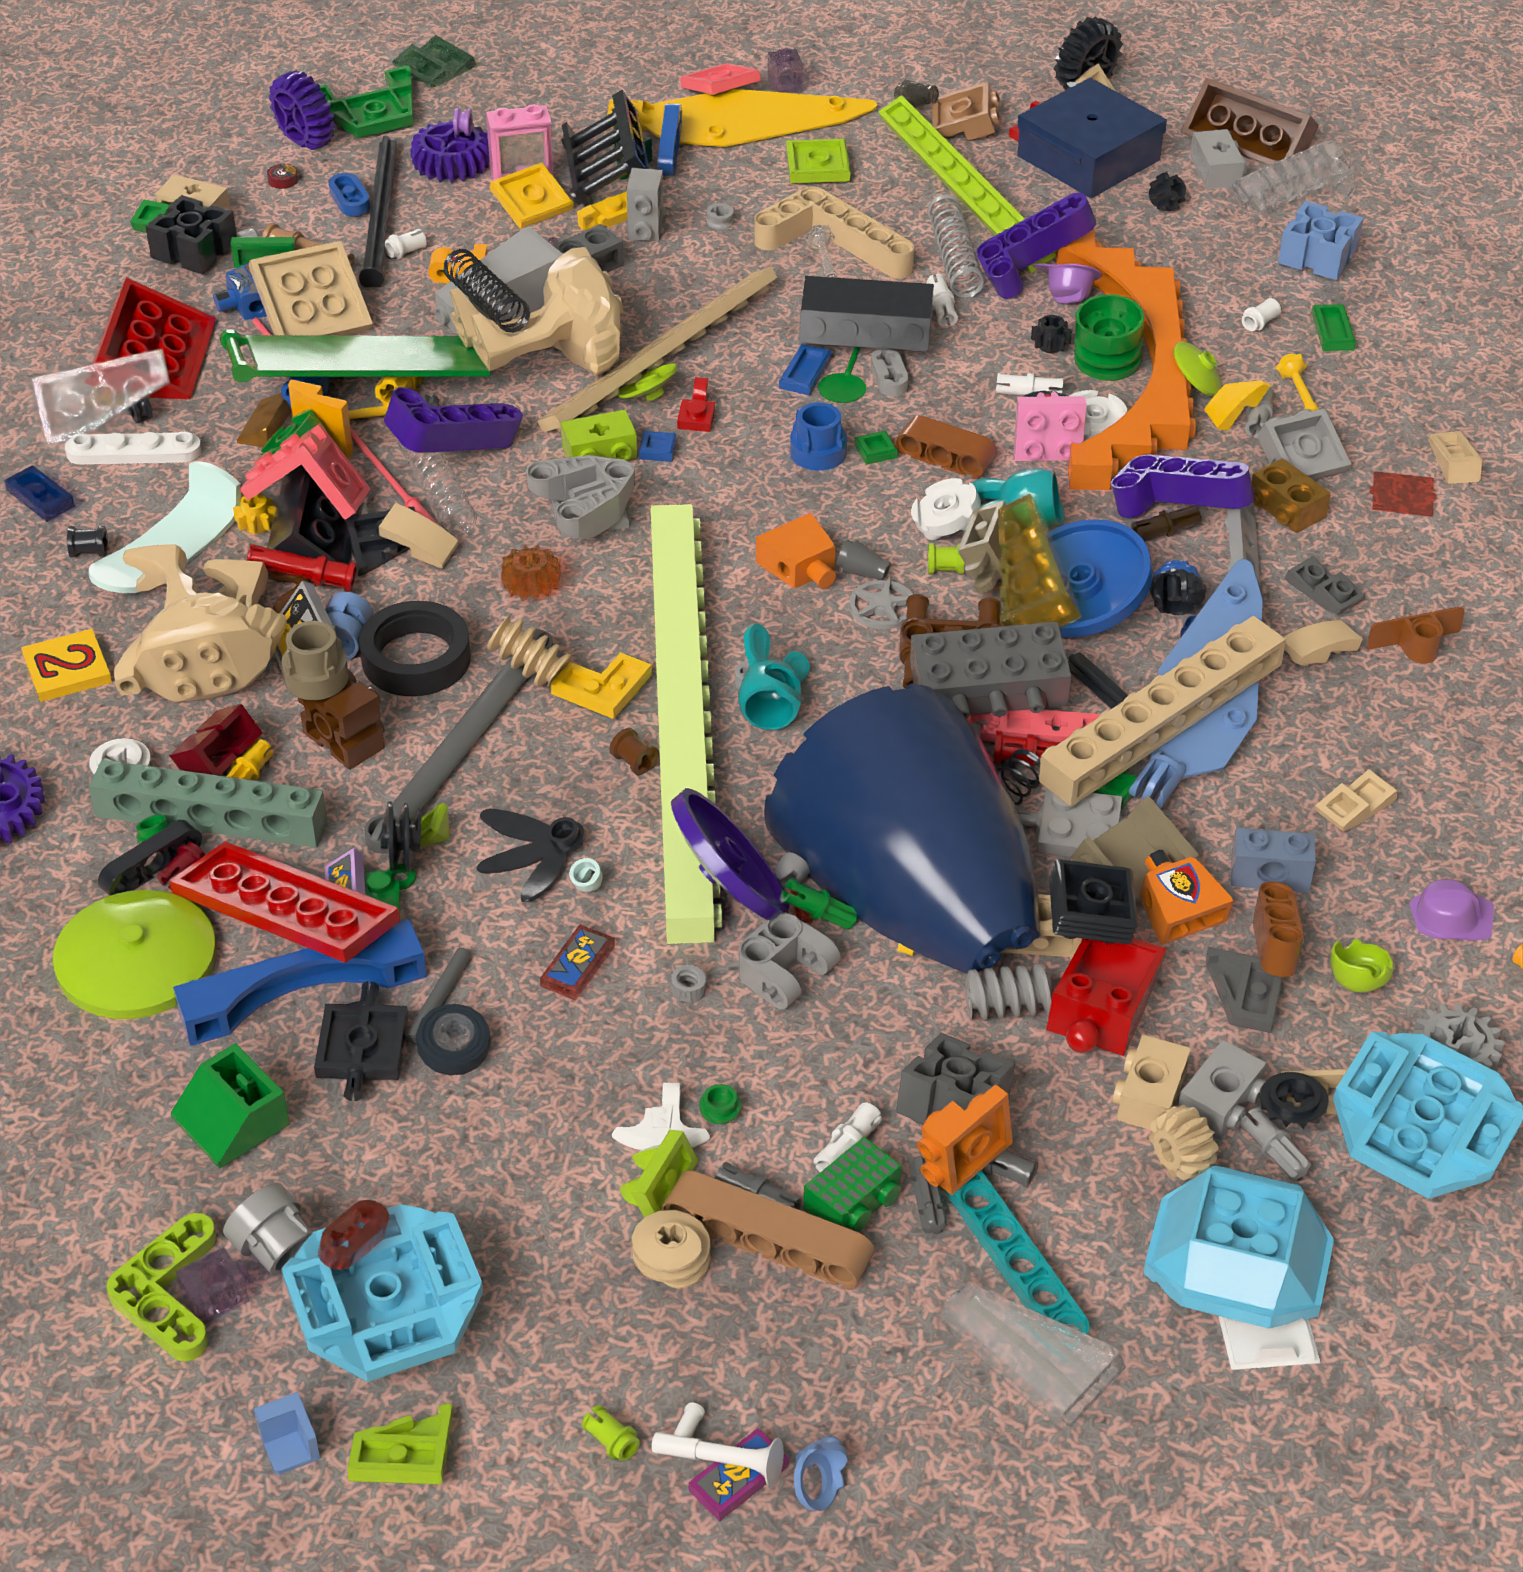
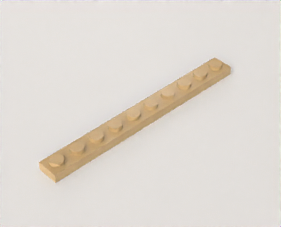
M772 266L751 273L537 420L542 431L546 432L557 429L558 433H560L562 421L572 420L578 415L583 417L592 413L598 408L596 404L601 399L607 401L618 395L621 385L628 386L642 378L640 372L645 369L650 371L664 363L663 356L666 354L671 356L686 347L684 344L686 340L693 341L706 334L705 327L709 324L712 327L728 318L726 315L728 311L735 312L748 304V297L752 296L754 298L769 290L767 284L777 278Z

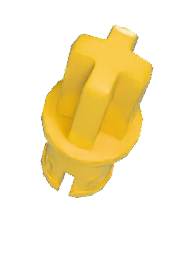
M257 739L250 745L242 757H238L232 763V770L226 777L257 781L260 777L261 768L273 756V749H269L271 745L265 740Z

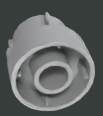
M278 1182L259 1189L243 1201L230 1215L223 1228L224 1235L243 1256H250L256 1264L261 1263L273 1276L282 1273V1267L290 1258L295 1257L301 1246L313 1232L299 1216L300 1204Z

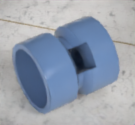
M340 592L334 594L329 599L325 610L332 625L335 626L337 638L341 640V645L347 659H351L360 648L359 636L361 629L367 620L373 616V611L370 604L361 596L351 592Z

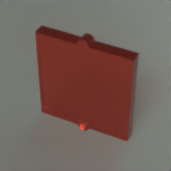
M1374 471L1373 486L1369 490V493L1373 494L1372 510L1433 516V501L1437 498V495L1434 493V478Z

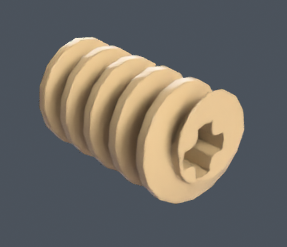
M509 614L490 638L487 649L493 652L501 647L499 653L501 660H506L513 656L511 661L513 669H517L525 664L522 676L529 678L537 673L534 685L540 687L548 682V688L551 682L565 668L571 654L568 652L558 658L556 655L560 645L556 643L549 649H546L545 644L548 636L543 635L539 639L534 640L533 636L536 627L532 626L526 631H522L524 618L521 617L512 623L510 622L511 614Z

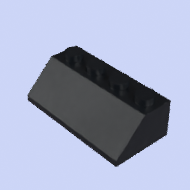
M805 275L800 314L799 343L929 351L934 284Z
M301 464L283 478L267 548L312 558L325 555L328 556V560L349 564L351 544L346 528V519L341 516ZM360 506L356 513L351 516L359 515Z

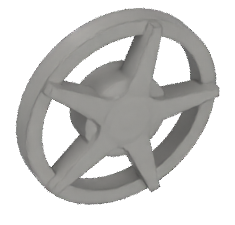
M891 579L870 581L854 589L850 596V612L858 622L867 627L875 629L897 628L906 620V614L900 618L897 617L895 613L897 606L906 605L907 598L913 595V593L904 585L890 581ZM883 588L880 592H869L872 589ZM890 589L895 590L904 596H894L889 591ZM858 597L869 602V605L860 612L855 605ZM872 614L887 616L890 621L873 620L867 618V616Z

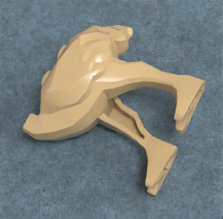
M586 247L571 248L555 261L548 271L543 288L544 306L530 313L526 326L514 333L503 331L493 320L487 319L473 306L459 288L450 290V297L454 307V312L450 314L453 325L465 347H474L489 371L505 366L515 357L527 352L549 347L561 350L571 362L580 365L584 369L591 370L593 376L608 371L615 363L619 362L620 335L622 334L620 314L623 313L622 301L618 294H613L607 271L601 270L597 260L591 258ZM521 317L514 318V319H512V320L509 321V322L501 323V324H504V325L514 324V323H516ZM523 320L518 325L511 328L518 327L523 322Z
M151 545L125 550L122 558L125 564L143 572L137 579L136 590L149 591L167 583L164 609L153 617L142 633L124 652L114 668L115 685L122 696L139 694L144 687H147L173 702L213 699L249 687L266 670L267 664L274 655L276 646L279 644L285 630L287 617L282 613H276L269 607L264 608L257 604L259 598L266 590L268 571L263 562L230 559L208 560L204 564L205 574L218 580L224 586L219 589L218 593H199L194 580L184 574L187 557L178 545Z

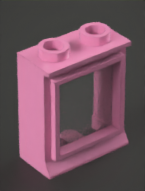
M529 105L525 108L516 109L500 108L496 111L486 112L492 180L541 162L553 175L551 119L546 105Z

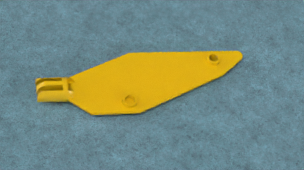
M730 89L713 95L705 93L653 104L643 100H630L638 111L641 130H648L660 138L665 104H681L682 129L680 144L728 147L842 124L877 108V103L870 99ZM613 98L609 101L607 115L612 113L614 108Z

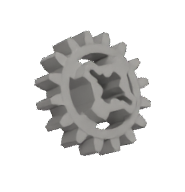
M1458 1003L1455 1004L1454 1010H1448L1444 1004H1439L1437 1014L1427 1009L1423 1019L1417 1018L1413 1033L1424 1034L1490 1069H1497L1504 1047V1041L1499 1039L1501 1030L1495 1027L1489 1028L1491 1017L1486 1016L1481 1019L1476 1017V1008L1473 1007L1467 1013L1462 1011V1007Z

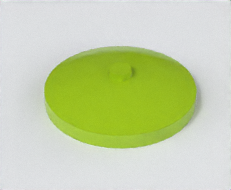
M127 891L105 897L90 904L65 925L54 946L53 967L60 989L74 1005L101 1017L136 1019L153 1016L176 1007L177 1003L173 986L210 976L216 961L217 945L210 920L191 901L163 891Z

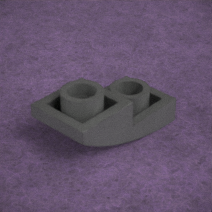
M1314 556L1288 570L1284 578L1289 584L1324 609L1336 614L1342 613L1362 601L1365 597L1342 571L1333 576Z

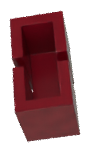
M242 704L234 705L213 713L195 730L196 734L190 735L169 756L181 771L219 776L237 759L235 755L242 754L263 732Z

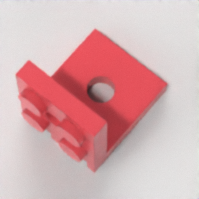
M320 423L300 437L296 433L288 437L280 444L281 448L274 454L268 451L253 463L255 466L245 474L247 480L240 488L244 496L250 500L302 464L344 519L356 513L371 489Z

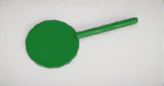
M854 347L845 373L830 374L821 379L818 383V391L822 397L836 403L854 402L863 397L866 393V384L861 378L851 374L861 347Z

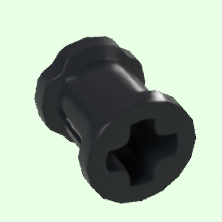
M69 526L67 530L69 557H77L78 554H98L99 557H106L108 549L106 526H98L97 529H77L76 526Z

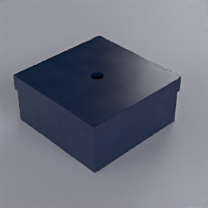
M1090 77L1018 115L1017 128L1019 129L1017 156L1083 193L1085 196L1093 198L1160 161L1167 119Z

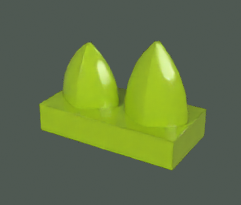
M669 1130L660 1145L648 1147L632 1155L635 1164L644 1171L640 1177L634 1178L620 1186V1193L628 1203L639 1207L644 1218L655 1212L662 1211V1206L681 1173L689 1170L693 1171L699 1161L684 1131Z

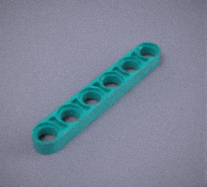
M982 1170L953 1195L943 1189L1050 1344L1055 1349L1064 1353H1074L1083 1349L1088 1342L1089 1321ZM970 1196H981L989 1204L984 1208L977 1209L970 1207L966 1203V1199ZM994 1227H1003L1011 1233V1236L1005 1240H996L988 1235V1230ZM1015 1259H1026L1033 1264L1034 1268L1029 1272H1018L1011 1267L1010 1263ZM1040 1291H1048L1056 1296L1057 1301L1052 1305H1041L1034 1300L1033 1295ZM1071 1324L1076 1326L1081 1334L1077 1338L1066 1339L1060 1336L1056 1329L1061 1325Z

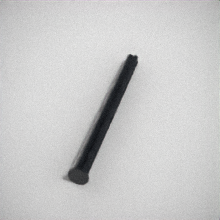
M384 136L382 142L379 143L364 266L359 273V282L363 287H381L384 283L382 265L397 150V141L390 139L389 136Z

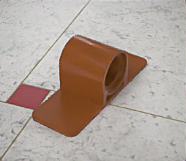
M1462 606L1376 622L1370 628L1367 649L1371 650L1399 644L1410 660L1421 664L1434 662L1437 659L1442 636L1460 632L1465 610Z

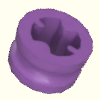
M455 108L453 117L454 135L459 136L463 132L466 136H471L473 127L472 109L467 108L463 112L460 108Z

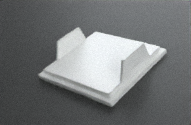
M1219 1316L1231 1370L1320 1363L1309 1319L1304 1320L1301 1318L1292 1323L1269 1329Z

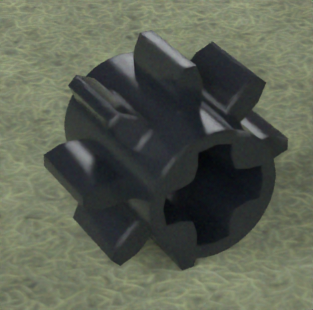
M1166 171L1157 175L1156 180L1149 183L1151 187L1149 199L1158 210L1165 207L1170 212L1179 208V203L1186 200L1184 197L1186 194L1185 183L1177 174L1170 177Z
M1046 315L1038 319V326H1032L1031 340L1035 341L1036 349L1039 348L1045 353H1057L1064 351L1065 344H1071L1072 330L1068 329V322L1064 321L1062 317Z

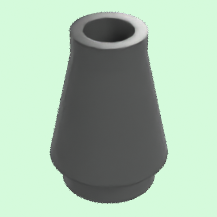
M846 540L839 552L836 565L843 568L842 572L884 580L889 572L891 562L884 560L858 540L855 542Z

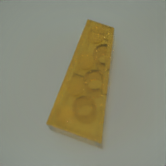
M1029 493L998 508L999 545L1002 548V558L999 559V570L1002 573V586L1000 587V599L1003 602V612H1000L1002 626L1058 622V626L1061 627L1082 617L1047 521L1032 495Z

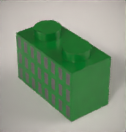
M863 1136L804 1185L803 1210L808 1214L859 1232L867 1225L873 1212L882 1205L885 1207L890 1206L898 1198L901 1192L902 1165Z

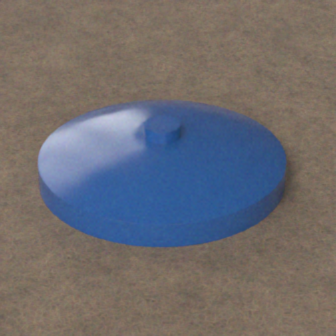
M1101 519L1071 522L1047 532L1025 550L1014 568L1011 579V592L1019 613L1029 624L1058 622L1061 637L1088 636L1119 624L1141 605L1152 585L1153 563L1144 540L1131 528L1114 521Z

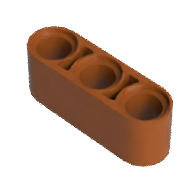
M920 415L914 416L895 439V447L900 454L912 455L911 458L934 466L936 464L941 465L943 469L964 476L967 474L971 475L973 479L981 477L997 455V448L989 438Z
M1268 881L1262 883L1259 887L1252 922L1260 966L1266 973L1273 976L1289 977L1296 973L1304 937L1295 892L1290 886L1280 882Z

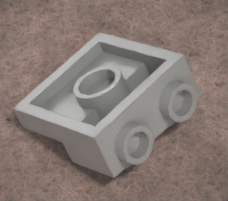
M1325 408L1315 411L1306 409L1298 412L1295 416L1286 418L1279 416L1271 418L1263 424L1257 436L1270 464L1284 458L1313 480L1347 472L1352 465Z

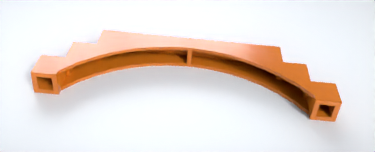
M1095 229L1082 237L1056 250V265L1080 264L1095 268L1102 274L1100 279L1094 281L1093 286L1105 295L1125 296L1138 303L1144 313L1143 338L1149 349L1153 371L1143 394L1133 407L1117 422L1082 443H1070L1068 463L1069 489L1110 490L1111 479L1118 474V469H1123L1133 458L1141 455H1157V449L1187 450L1188 440L1195 437L1196 429L1195 418H1192L1193 398H1190L1191 383L1180 370L1173 352L1174 346L1178 342H1187L1186 338H1183L1184 318H1181L1180 280H1175L1174 268L1140 267V261H1135L1134 248L1101 247V242L1095 241Z

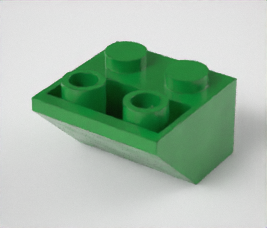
M237 1043L200 1064L171 1111L172 1119L219 1169L290 1124L284 1092Z

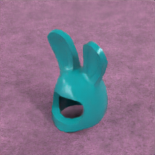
M1033 468L1019 471L1009 476L1007 480L982 477L972 482L980 500L998 499L985 503L980 508L1005 501L1018 525L1052 528L1059 527L1064 523L1065 512L1060 500L1057 476L1055 471L1051 469Z
M753 624L747 627L743 636L749 667L738 691L740 711L751 725L763 730H777L788 726L800 713L802 703L800 684L809 673L810 663L802 653L796 651L790 652L782 661L776 659L769 660V633L763 625Z

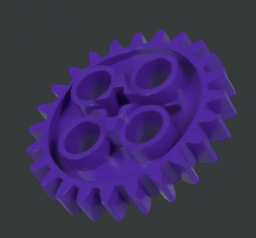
M10 754L4 760L0 756V840L3 839L9 844L13 843L11 834L17 833L24 836L26 834L24 825H36L34 815H41L43 813L41 804L45 803L41 778L37 777L36 769L34 767L28 768L26 760L16 763L13 754Z

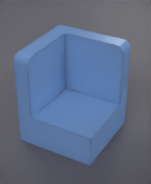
M298 1392L253 1408L259 1435L276 1475L320 1460L316 1435Z

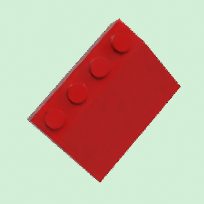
M126 277L112 306L85 383L116 397H125L127 394L136 396L137 391L143 390L148 398L190 400L216 318Z

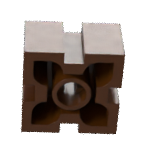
M348 669V682L336 695L321 700L298 698V702L305 708L300 713L303 733L320 747L326 746L330 749L331 755L351 770L385 748L383 737L385 729L380 720L381 699L378 693L372 687H367L360 681L357 682L354 674Z

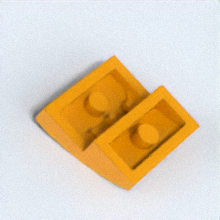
M291 379L288 386L293 417L304 410L310 409L349 460L353 454L347 401L323 396L322 386Z

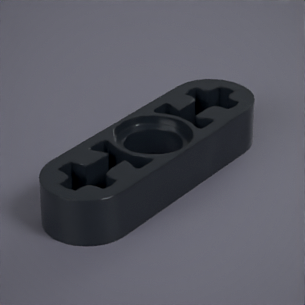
M178 820L108 863L99 874V887L109 896L134 891L153 879L155 873L163 871L178 855L177 849L181 845H187L191 842L200 847L202 834L186 820ZM156 853V856H155V858L152 860V862H151L149 865L144 866L145 863H146V861H147L153 854Z

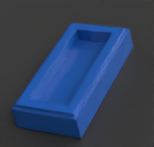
M801 344L779 380V389L810 396L832 359V351Z

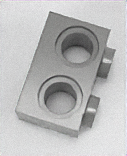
M631 169L627 185L629 240L659 241L664 221L663 170Z

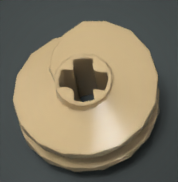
M664 1210L646 1216L636 1225L631 1242L632 1256L635 1266L643 1275L678 1289L689 1287L701 1281L709 1269L711 1259L710 1237L702 1222L688 1213L677 1210Z

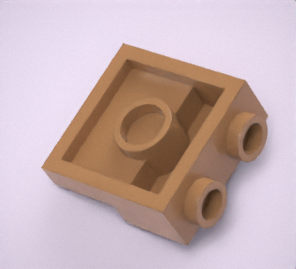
M989 81L933 98L932 126L943 137L950 138L964 131L967 141L976 138H986L990 134L995 133L996 126L1001 124L998 111L1001 108V101L998 92H992Z

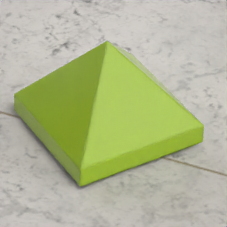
M445 803L437 805L421 818L420 848L449 840L448 805Z

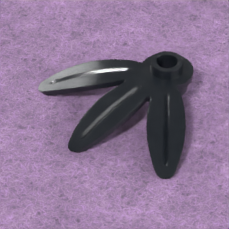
M491 808L485 809L480 813V818L489 827L502 835L532 843L493 855L481 861L476 869L484 874L501 873L521 869L540 862L521 892L522 902H532L545 894L557 882L564 868L566 855L581 847L586 836L585 830L580 823L569 817L559 818L551 825H548L537 819L515 812Z

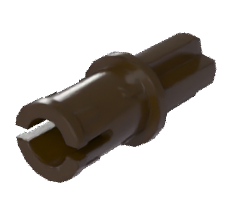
M1194 506L1169 513L1163 510L1159 512V515L1152 518L1132 522L1131 529L1141 536L1144 541L1164 535L1171 537L1175 531L1200 524L1201 515L1198 507Z

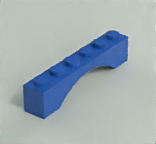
M410 919L398 922L347 963L306 948L198 980H192L173 986L187 1039L190 1046L231 1035L240 1023L258 1008L279 996L301 988L342 982L363 984L368 981L371 984L372 981L377 983L379 987L389 989L426 978L427 975L423 949Z

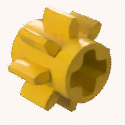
M261 493L250 500L243 496L240 500L241 506L233 507L234 519L238 523L240 531L245 529L249 533L260 534L271 530L270 522H273L276 512L272 498L266 499Z

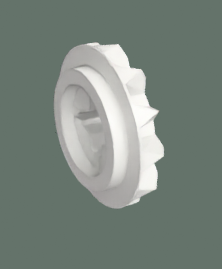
M122 738L111 740L100 745L92 753L89 761L90 769L95 774L101 760L122 762L125 758L127 763L149 766V763L152 761L150 751L143 743L134 739Z

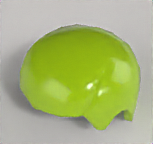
M1356 938L1349 946L1344 948L1341 942L1337 940L1331 949V971L1335 980L1348 991L1371 992L1385 986L1392 978L1394 962L1389 952L1377 945L1364 944Z

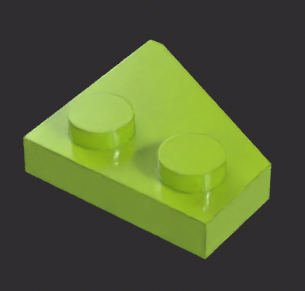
M445 1403L437 1406L438 1414L413 1422L411 1415L393 1420L386 1426H374L355 1432L347 1468L348 1480L354 1482L442 1485L453 1418L452 1404Z

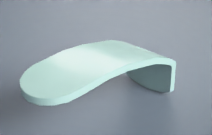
M201 461L189 463V491L167 516L141 537L124 548L91 564L88 570L91 582L97 587L111 592H141L136 590V582L143 572L125 564L122 559L125 550L131 548L176 544L185 552L188 564L223 536L235 522L233 507L241 506V483L225 470L210 463Z

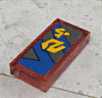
M579 924L541 975L540 987L576 1001L614 949L615 938Z

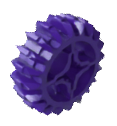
M289 71L278 76L269 87L271 94L268 95L272 103L270 109L274 113L273 118L277 121L278 128H281L284 136H287V138L302 148L307 147L314 150L325 146L334 136L333 129L335 128V123L332 121L334 114L329 108L331 104L327 102L326 94H323L320 90V85L315 84L312 76H307L304 71Z
M451 120L445 123L438 121V124H428L427 129L421 128L418 134L413 135L410 148L412 163L415 170H419L420 176L427 175L428 180L437 177L439 183L444 179H449L452 183L454 179L459 178L464 182L466 176L475 179L476 173L483 174L484 168L489 167L488 134L483 132L482 127H474L473 124L471 136H466L463 132L457 136L454 135L453 122Z

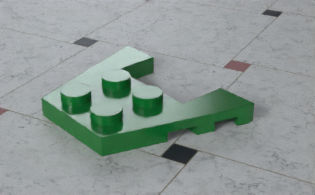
M407 65L384 71L388 88L341 99L334 97L327 84L321 85L320 90L323 94H326L325 98L331 104L329 108L334 114L332 121L357 138L413 125L410 66Z

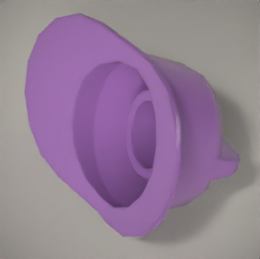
M1034 264L1036 269L1048 274L1049 289L1052 297L1062 304L1076 303L1087 298L1094 281L1102 277L1099 270L1080 264Z
M1453 879L1436 880L1409 903L1418 932L1428 937L1471 941L1492 937L1494 905L1482 896L1474 894L1459 881Z

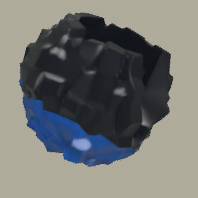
M1166 561L1164 565L1154 572L1150 594L1154 600V606L1158 608L1160 613H1171L1172 615L1192 614L1201 607L1202 602L1205 600V584L1197 568L1189 565L1187 561Z

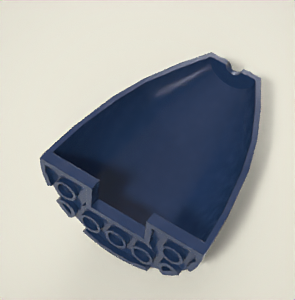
M909 684L906 689L892 690L890 686H885L868 691L842 703L821 717L803 733L807 739L794 753H786L774 773L777 781L772 795H766L764 808L766 828L786 853H794L807 862L810 869L808 876L821 889L827 890L830 897L853 907L859 920L883 936L929 959L966 974L972 969L980 972L983 969L993 967L1000 960V952L1009 947H1014L1016 950L1026 948L1041 936L1038 891L1031 850L1015 802L984 744L961 710L947 695L943 696L934 692L931 687L919 684Z

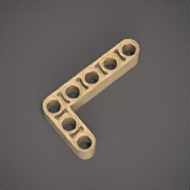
M814 186L803 188L755 215L754 243L759 249H777L806 232L814 230L890 277L901 279L909 277L913 273L914 244L910 240L822 188Z

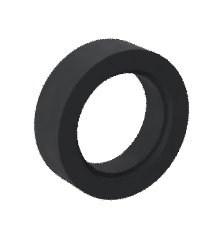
M406 601L390 605L371 616L362 627L359 636L364 674L373 685L394 695L415 697L443 691L459 681L466 673L470 664L469 631L466 622L456 611L439 603ZM409 633L436 635L449 645L448 650L440 657L420 664L393 662L381 654L383 648L391 640Z

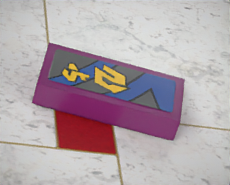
M757 1428L734 1447L761 1449L769 1447L772 1441ZM785 1453L781 1472L789 1467V1457ZM714 1462L688 1482V1491L715 1518L721 1521L767 1483L765 1477L753 1469Z

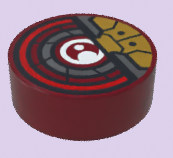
M290 164L271 166L267 170L268 184L276 189L293 187L298 182L296 167Z

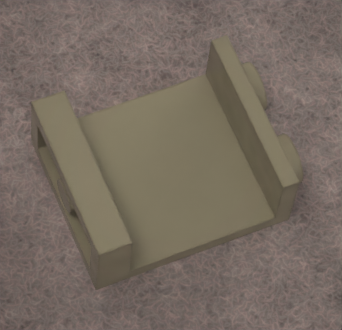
M1148 796L1135 806L1127 818L1093 841L1090 837L1084 839L1070 858L1078 862L1132 869L1137 906L1142 902L1140 890L1144 877L1149 872L1144 862L1151 853L1157 850H1164L1172 863L1188 857L1197 858L1199 854L1150 796Z

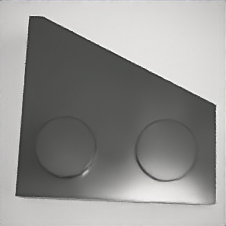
M1208 947L1205 962L1229 1023L1235 1026L1271 1033L1282 977L1266 973L1260 966L1259 957Z

